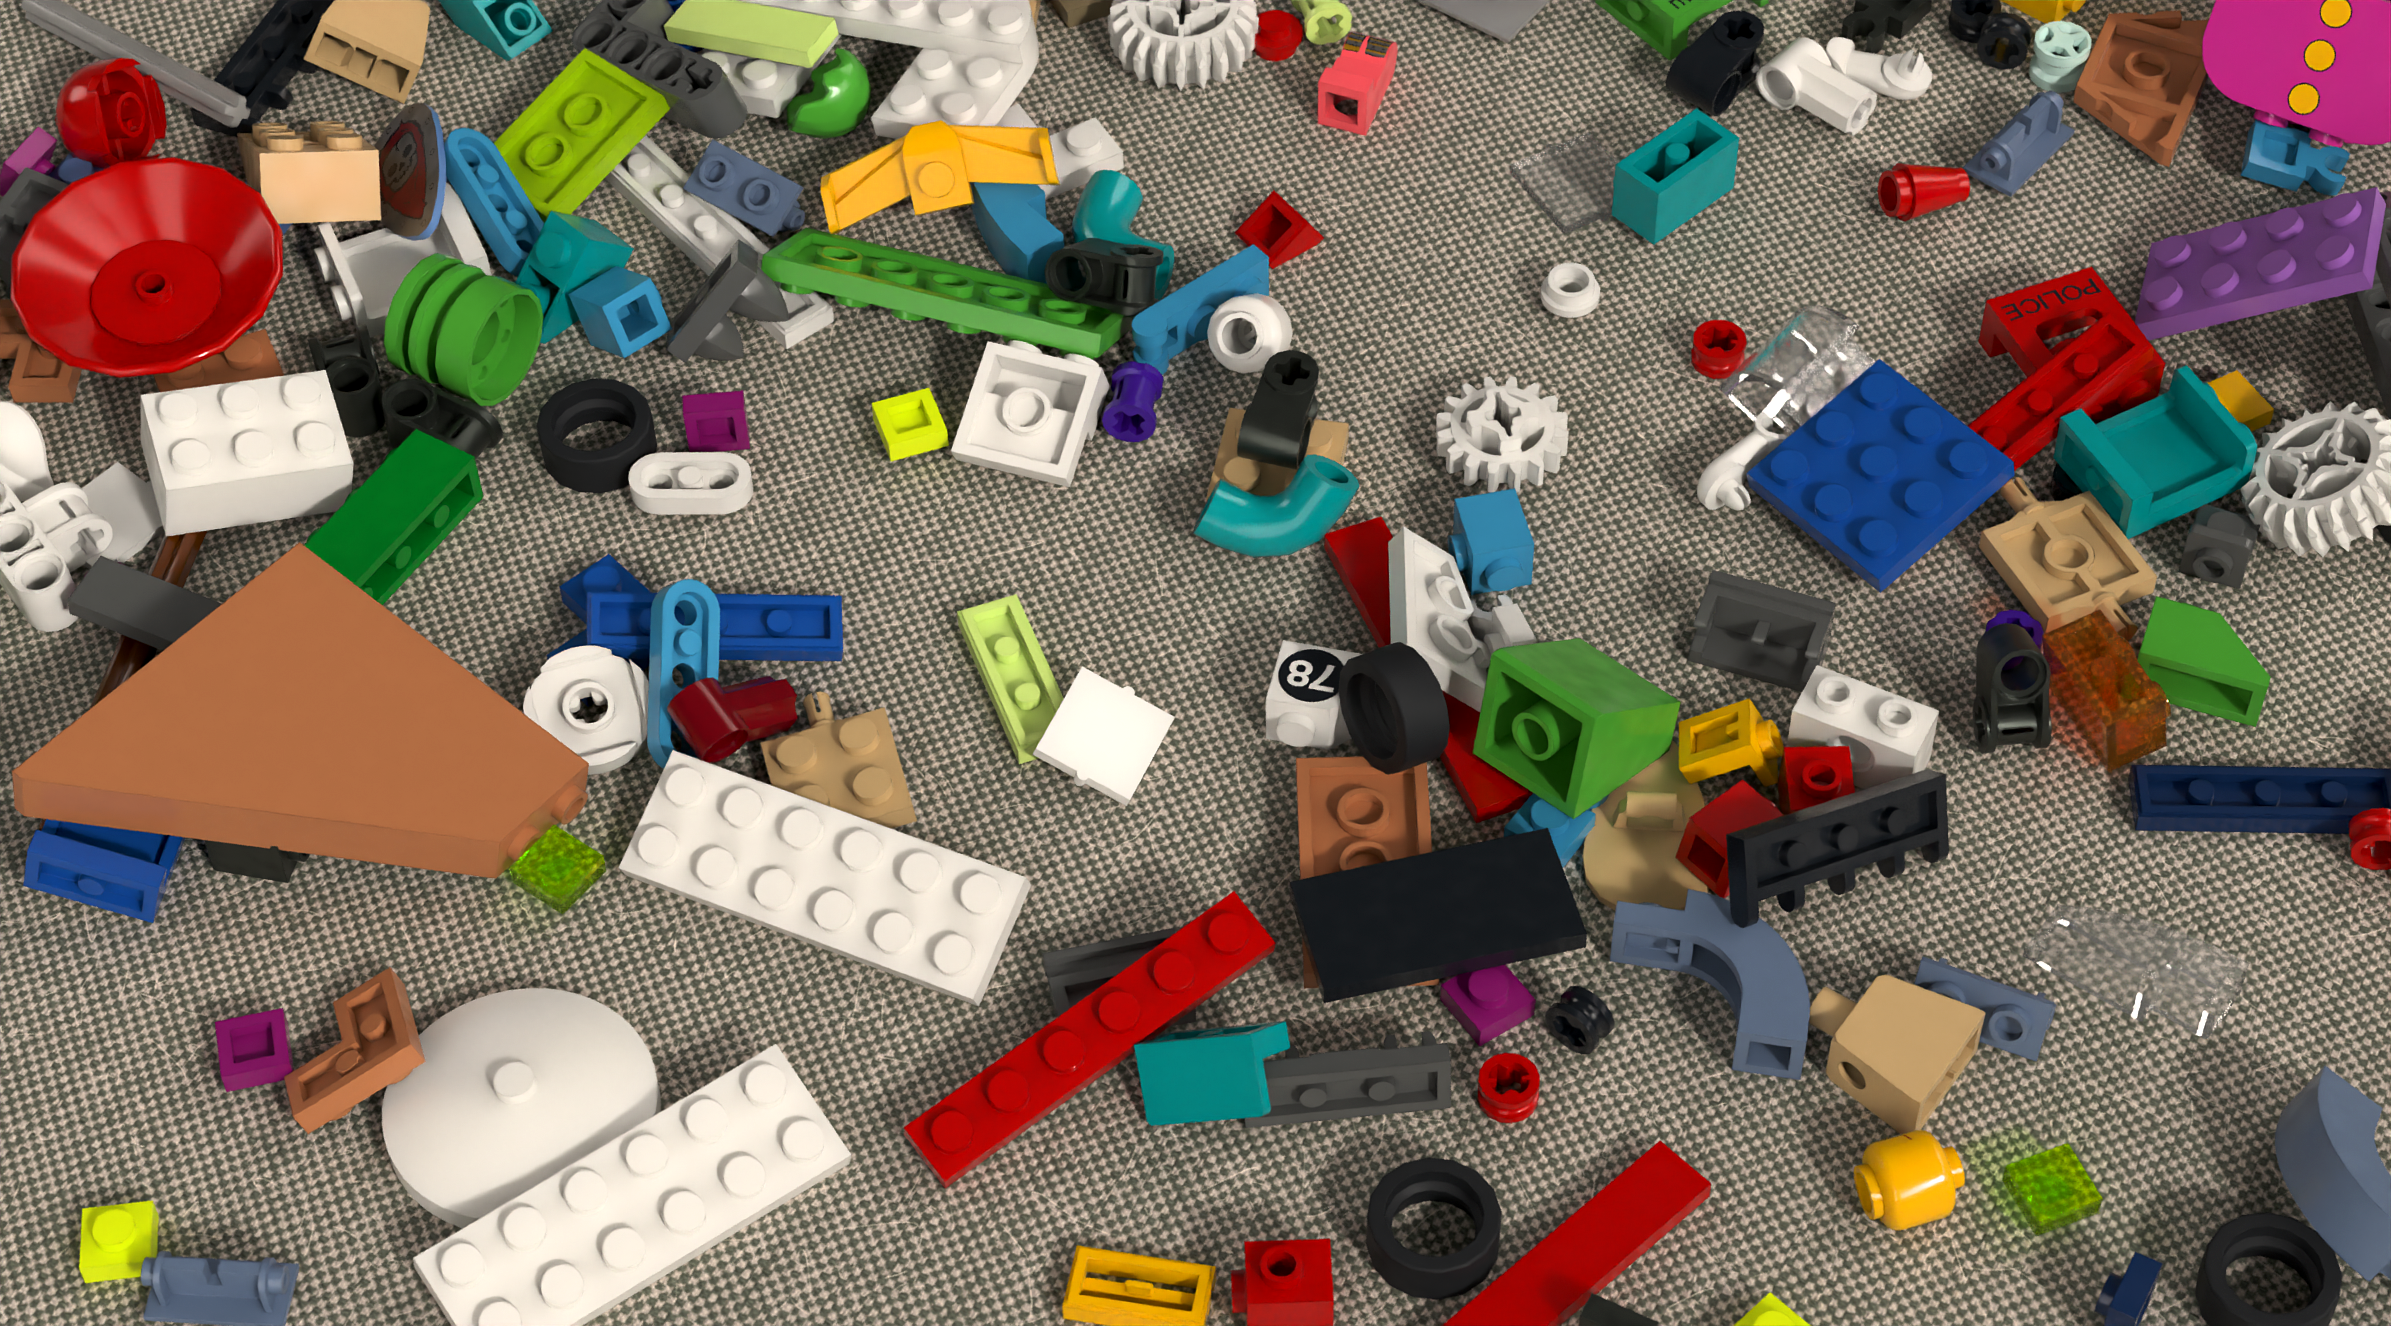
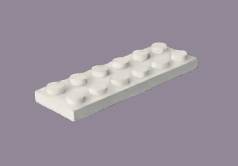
M674 750L671 752L619 866V869L628 877L979 1006L1031 887L1028 879L1019 874Z
M777 1044L415 1256L413 1258L414 1268L451 1326H583L850 1164L851 1153Z

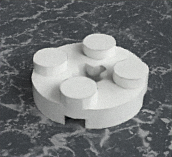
M589 645L564 650L549 658L540 668L541 674L533 681L531 689L528 687L525 694L524 714L589 763L588 775L615 770L645 751L648 746L649 681L641 668L630 660L629 664L623 658L612 655L610 649ZM585 697H592L595 705L601 706L606 704L608 707L607 712L600 714L599 720L594 723H586L584 719H575L571 715V713L580 710V700Z

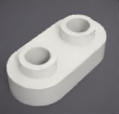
M728 452L652 453L636 461L628 475L634 504L642 511L650 514H729L743 508L753 495V482L749 464L742 457Z

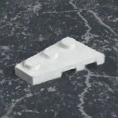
M1403 526L1388 542L1391 644L1401 642L1414 648L1427 661L1444 692L1481 712L1488 675L1486 668L1490 665L1491 653L1487 643L1476 640L1470 630L1467 619L1475 611L1454 556Z

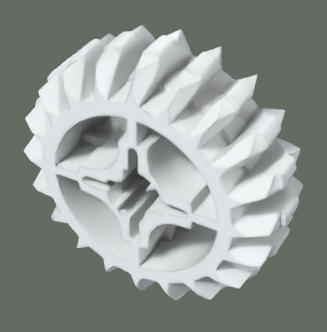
M1113 0L1110 7V15H1108L1110 45L1114 56L1119 57L1123 70H1134L1138 81L1154 78L1158 89L1167 83L1177 84L1180 91L1185 84L1196 83L1204 89L1207 80L1211 78L1219 82H1225L1229 71L1241 72L1243 62L1246 59L1252 58L1255 48V33L1259 32V17H1257L1254 0Z
M2330 401L2322 412L2313 413L2305 407L2302 418L2293 422L2282 418V429L2277 433H2262L2263 447L2257 448L2249 481L2240 490L2243 495L2242 502L2251 521L2255 525H2260L2259 531L2262 536L2268 537L2269 541L2274 543L2278 550L2289 546L2298 556H2301L2310 548H2313V550H2316L2324 557L2331 546L2340 545L2349 552L2352 540L2363 536L2373 541V528L2377 525H2391V419L2386 420L2376 408L2364 411L2354 401L2343 410H2340ZM2361 459L2367 460V464L2360 463ZM2288 493L2294 494L2291 499L2286 498Z

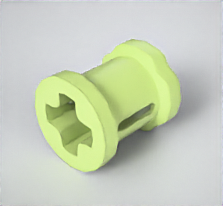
M1290 0L1293 7L1297 11L1302 12L1305 23L1304 33L1312 43L1318 45L1335 43L1345 37L1351 30L1352 14L1345 4L1340 3L1339 0ZM1334 16L1336 17V20H1337L1336 24H1334V22H1333V20H1332V17H1334Z

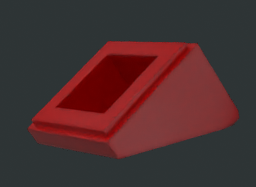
M1274 190L1234 232L1248 246L1254 244L1269 257V266L1272 269L1313 248L1324 239L1308 221Z

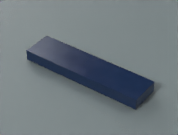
M2131 765L2128 777L2135 831L2349 834V822L2360 812L2373 808L2391 809V769Z

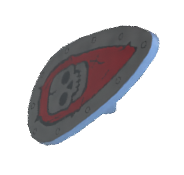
M414 103L402 110L388 124L374 146L379 150L380 221L394 234L412 241L425 240L435 231L442 212L446 182L449 181L446 177L444 139L438 114L425 103Z

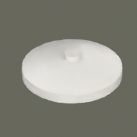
M547 988L514 989L493 993L465 1003L440 1017L419 1035L426 1062L414 1068L402 1081L387 1085L382 1105V1129L393 1169L406 1191L419 1205L431 1214L447 1223L465 1228L661 1112V1095L650 1052L639 1034L622 1016L596 1000L580 994Z

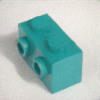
M1696 108L1616 164L1613 179L1612 216L1653 245L1734 188L1739 137Z

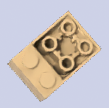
M311 122L310 131L295 132V130L287 129L286 123L252 124V133L237 134L247 184L261 193L278 224L381 220L379 150L363 139L362 135L355 133L353 128H346L345 122Z

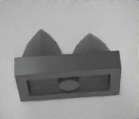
M737 240L672 321V330L667 332V351L684 363L688 361L693 353L703 358L717 361L741 359L744 356L742 339L734 322L726 315L728 310L757 321H788L789 314L782 293L773 280L757 267L758 252L741 240Z

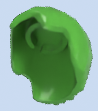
M837 48L835 50L837 56L834 60L812 70L813 90L808 94L794 97L787 106L789 131L820 139L843 136L853 131L864 120L870 107L871 87L865 67L854 54L848 50Z

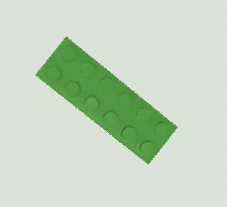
M810 228L801 230L765 253L762 257L761 270L773 281L780 282L782 290L790 293L811 294L815 291L835 295V301L845 306L867 307L873 304L891 309V315L900 319L918 321L928 317L947 322L946 327L958 333L977 334L983 330L1003 335V341L1007 344L1011 340H1017L1034 346L1042 344L1058 348L1059 354L1063 357L1066 354H1078L1092 360L1095 357H1100L1132 329V321L1135 317L1113 313L1106 308L1065 301L1058 298L1050 290L1048 284Z

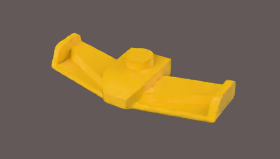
M940 120L913 126L907 135L821 177L820 191L830 234H837L843 231V229L910 196L916 216L975 204L970 182L1060 185L1048 128L948 125Z

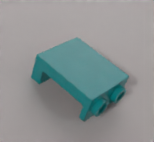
M2184 365L2173 371L2171 386L2167 393L2095 424L2082 408L2060 417L2053 458L2083 493L2090 491L2127 539H2130L2241 489L2249 481L2258 447L2251 430L2245 424L2238 422L2218 400L2214 389L2208 383L2202 382L2187 365Z

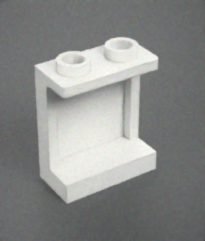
M450 181L446 182L444 203L439 223L431 236L425 240H408L394 234L388 228H384L338 243L330 222L318 225L323 246L313 249L314 256L323 281L326 283L335 280L337 284L330 287V291L341 321L351 318L356 330L359 326L367 325L370 337L385 332V321L392 299L405 276L421 260L435 253L448 254L460 259L464 264L479 267L486 275L491 276L486 252Z

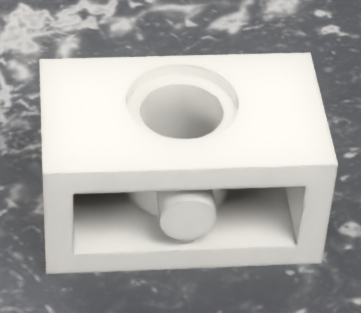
M1817 665L1792 710L1787 747L1849 746L1854 785L1867 789L1925 770L1931 757L1939 710Z

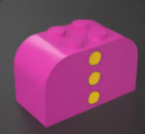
M2391 0L2215 1L2203 36L2202 57L2210 80L2221 93L2233 101L2255 108L2253 118L2261 122L2281 128H2287L2288 123L2304 125L2311 128L2308 134L2309 138L2330 146L2342 147L2343 142L2362 145H2379L2391 142Z

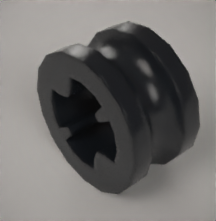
M1952 0L1951 14L1948 20V28L1951 34L1959 40L1968 43H1978L1985 20L1996 13H2001L2000 0Z
M1996 13L1988 17L1982 25L1981 35L1978 39L1977 52L1979 57L1985 64L1997 69H2014L2020 66L2027 57L2028 47L2032 38L2031 27L2025 19L2012 13ZM2001 37L2009 39L2008 45L2000 43Z
M1570 986L1561 995L1560 1002L1554 1003L1545 1012L1547 1026L1554 1037L1570 1050L1582 1055L1590 1054L1599 1045V1038H1605L1614 1029L1615 1021L1606 1004L1597 995L1579 986Z

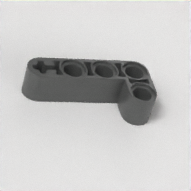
M602 0L574 30L572 44L578 53L586 48L662 94L670 107V110L664 117L713 139L724 138L734 133L746 120L747 107L721 66L714 61L668 41L664 25L675 12L667 0Z

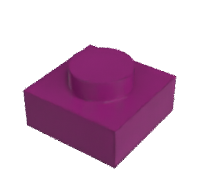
M38 126L3 162L0 172V195L2 197L5 196L25 167L47 176L56 168L51 163L57 139Z
M743 390L682 395L683 418L689 452H722L750 449V431Z
M1506 965L1459 974L1441 984V1002L1479 1047L1535 1015L1536 999Z
M283 1008L215 1022L220 1074L226 1092L283 1081L286 1075L294 1071L289 1027Z

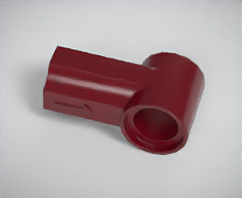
M770 676L721 687L717 679L711 677L698 680L680 691L667 706V712L698 759L713 764L732 755L748 741L787 732L798 719L795 708L797 694L786 678L775 680Z

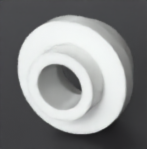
M1578 263L1557 265L1549 272L1541 285V301L1550 312L1558 316L1568 318L1584 316L1592 312L1600 300V286L1594 274L1589 268Z

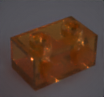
M2097 610L2042 635L2043 656L2049 663L2051 673L2049 688L2108 772L2167 746L2166 718L2171 716L2168 699L2160 685L2155 681H2151L2138 663L2136 655L2126 638L2118 635L2101 610Z

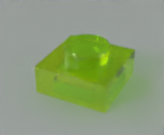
M556 825L547 830L510 867L514 884L562 915L607 871L602 854Z
M2068 1143L2005 1166L2002 1181L2035 1236L2099 1214L2103 1198Z

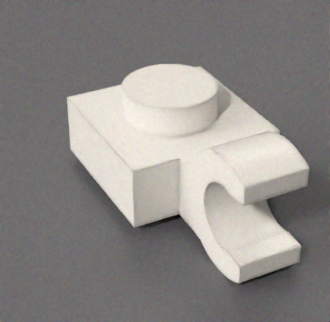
M1505 594L1497 596V607H1492V612L1478 609L1475 601L1470 600L1475 611L1467 619L1470 630L1474 637L1484 639V643H1487L1491 654L1499 648L1536 643V637L1518 604H1513L1512 600Z

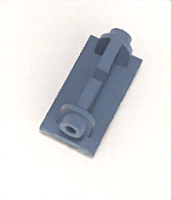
M2054 91L2035 94L2031 98L2029 106L2026 105L1991 140L1987 141L1963 169L1968 175L2011 197L2074 135V129L2061 123L2062 108L2064 106L2061 96Z
M713 139L683 187L685 191L772 237L776 235L778 230L781 232L788 230L797 231L805 220V212L800 209V204L797 201L803 190L801 185Z
M1922 957L1914 985L1986 1012L1979 1042L2037 1061L2046 1030L2051 1025L2057 1004H2054L2055 1002L2045 999L2046 993L2039 991L2036 996L1947 965L1948 959L1941 957L1937 962Z
M160 1251L156 1258L146 1257L142 1263V1285L151 1286L143 1318L145 1321L223 1326H285L300 1268L299 1264L278 1263L273 1257H265L261 1262L172 1256L169 1251Z

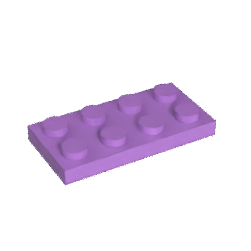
M2377 187L2351 194L2344 193L2330 199L2294 208H2283L2274 213L2238 222H2227L2218 227L2181 236L2175 235L2151 243L2135 324L2149 341L2371 289L2373 287L2386 203Z

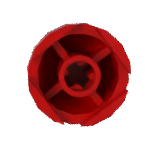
M130 58L99 60L86 64L66 79L58 95L55 121L61 140L73 158L78 157L81 160L91 162L93 167L105 169L120 162L157 159L160 155L147 156L155 140L165 138L167 128L165 104L159 86L153 76H142L138 69L134 67L140 64L136 60Z

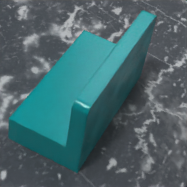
M1286 1021L1175 1031L1135 1044L1134 1048L1148 1124L1156 1126L1254 1118L1268 1114L1271 1111L1263 1058L1290 1049Z

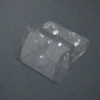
M1809 305L1796 310L1719 386V389L1754 422L1760 413H1766L1791 435L1876 361L1851 339L1860 328L1855 321L1829 307Z

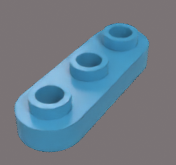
M469 128L455 129L444 141L446 177L503 268L510 274L518 277L544 223L495 144L484 134Z
M685 579L665 586L656 594L651 606L647 744L652 758L663 769L672 750L677 751L671 742L672 731L676 732L681 739V749L677 752L698 759L667 712V706L680 691L698 680L713 677L718 681L719 603L715 594L707 585L693 579ZM676 605L684 612V625L680 624L675 618L674 609ZM674 668L679 670L683 676L682 688L678 687L673 681L672 673Z

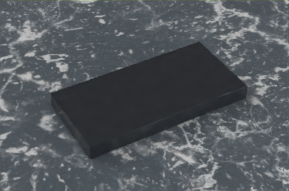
M1548 828L1289 882V896L1323 1003L1586 947L1587 932Z

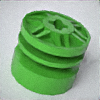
M435 253L421 260L405 276L392 299L385 321L384 346L387 358L402 372L409 375H417L427 383L441 384L448 392L480 406H494L508 398L521 384L535 359L542 336L543 312L541 302L533 291L500 276L486 275L479 267L464 264L460 259L451 255Z

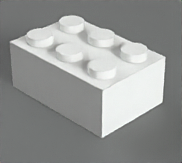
M326 370L141 395L140 442L166 537L336 512L344 504L347 496L352 491L353 460Z

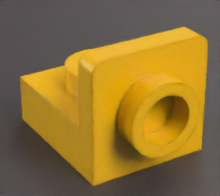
M1750 698L1679 722V769L1689 784L1726 774L1748 765L1751 766L1764 787L1778 783L1777 758L1782 757L1783 741L1776 724L1771 719L1764 721Z

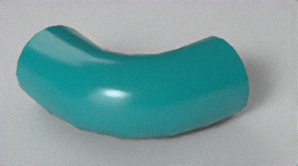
M1104 169L1096 171L1090 177L1078 200L1071 228L1074 242L1078 243L1088 238H1100L1122 244L1144 245L1160 249L1164 255L1163 263L1156 268L1154 298L1161 300L1168 288L1173 273V247L1142 238L1130 230L1131 223L1143 202L1141 190L1133 180L1114 170Z
M1315 454L1307 455L1303 459L1291 483L1285 490L1275 495L1259 496L1249 493L1223 479H1219L1195 524L1193 534L1220 548L1253 558L1291 555L1320 541L1346 512L1360 487L1359 481L1344 466L1329 458Z

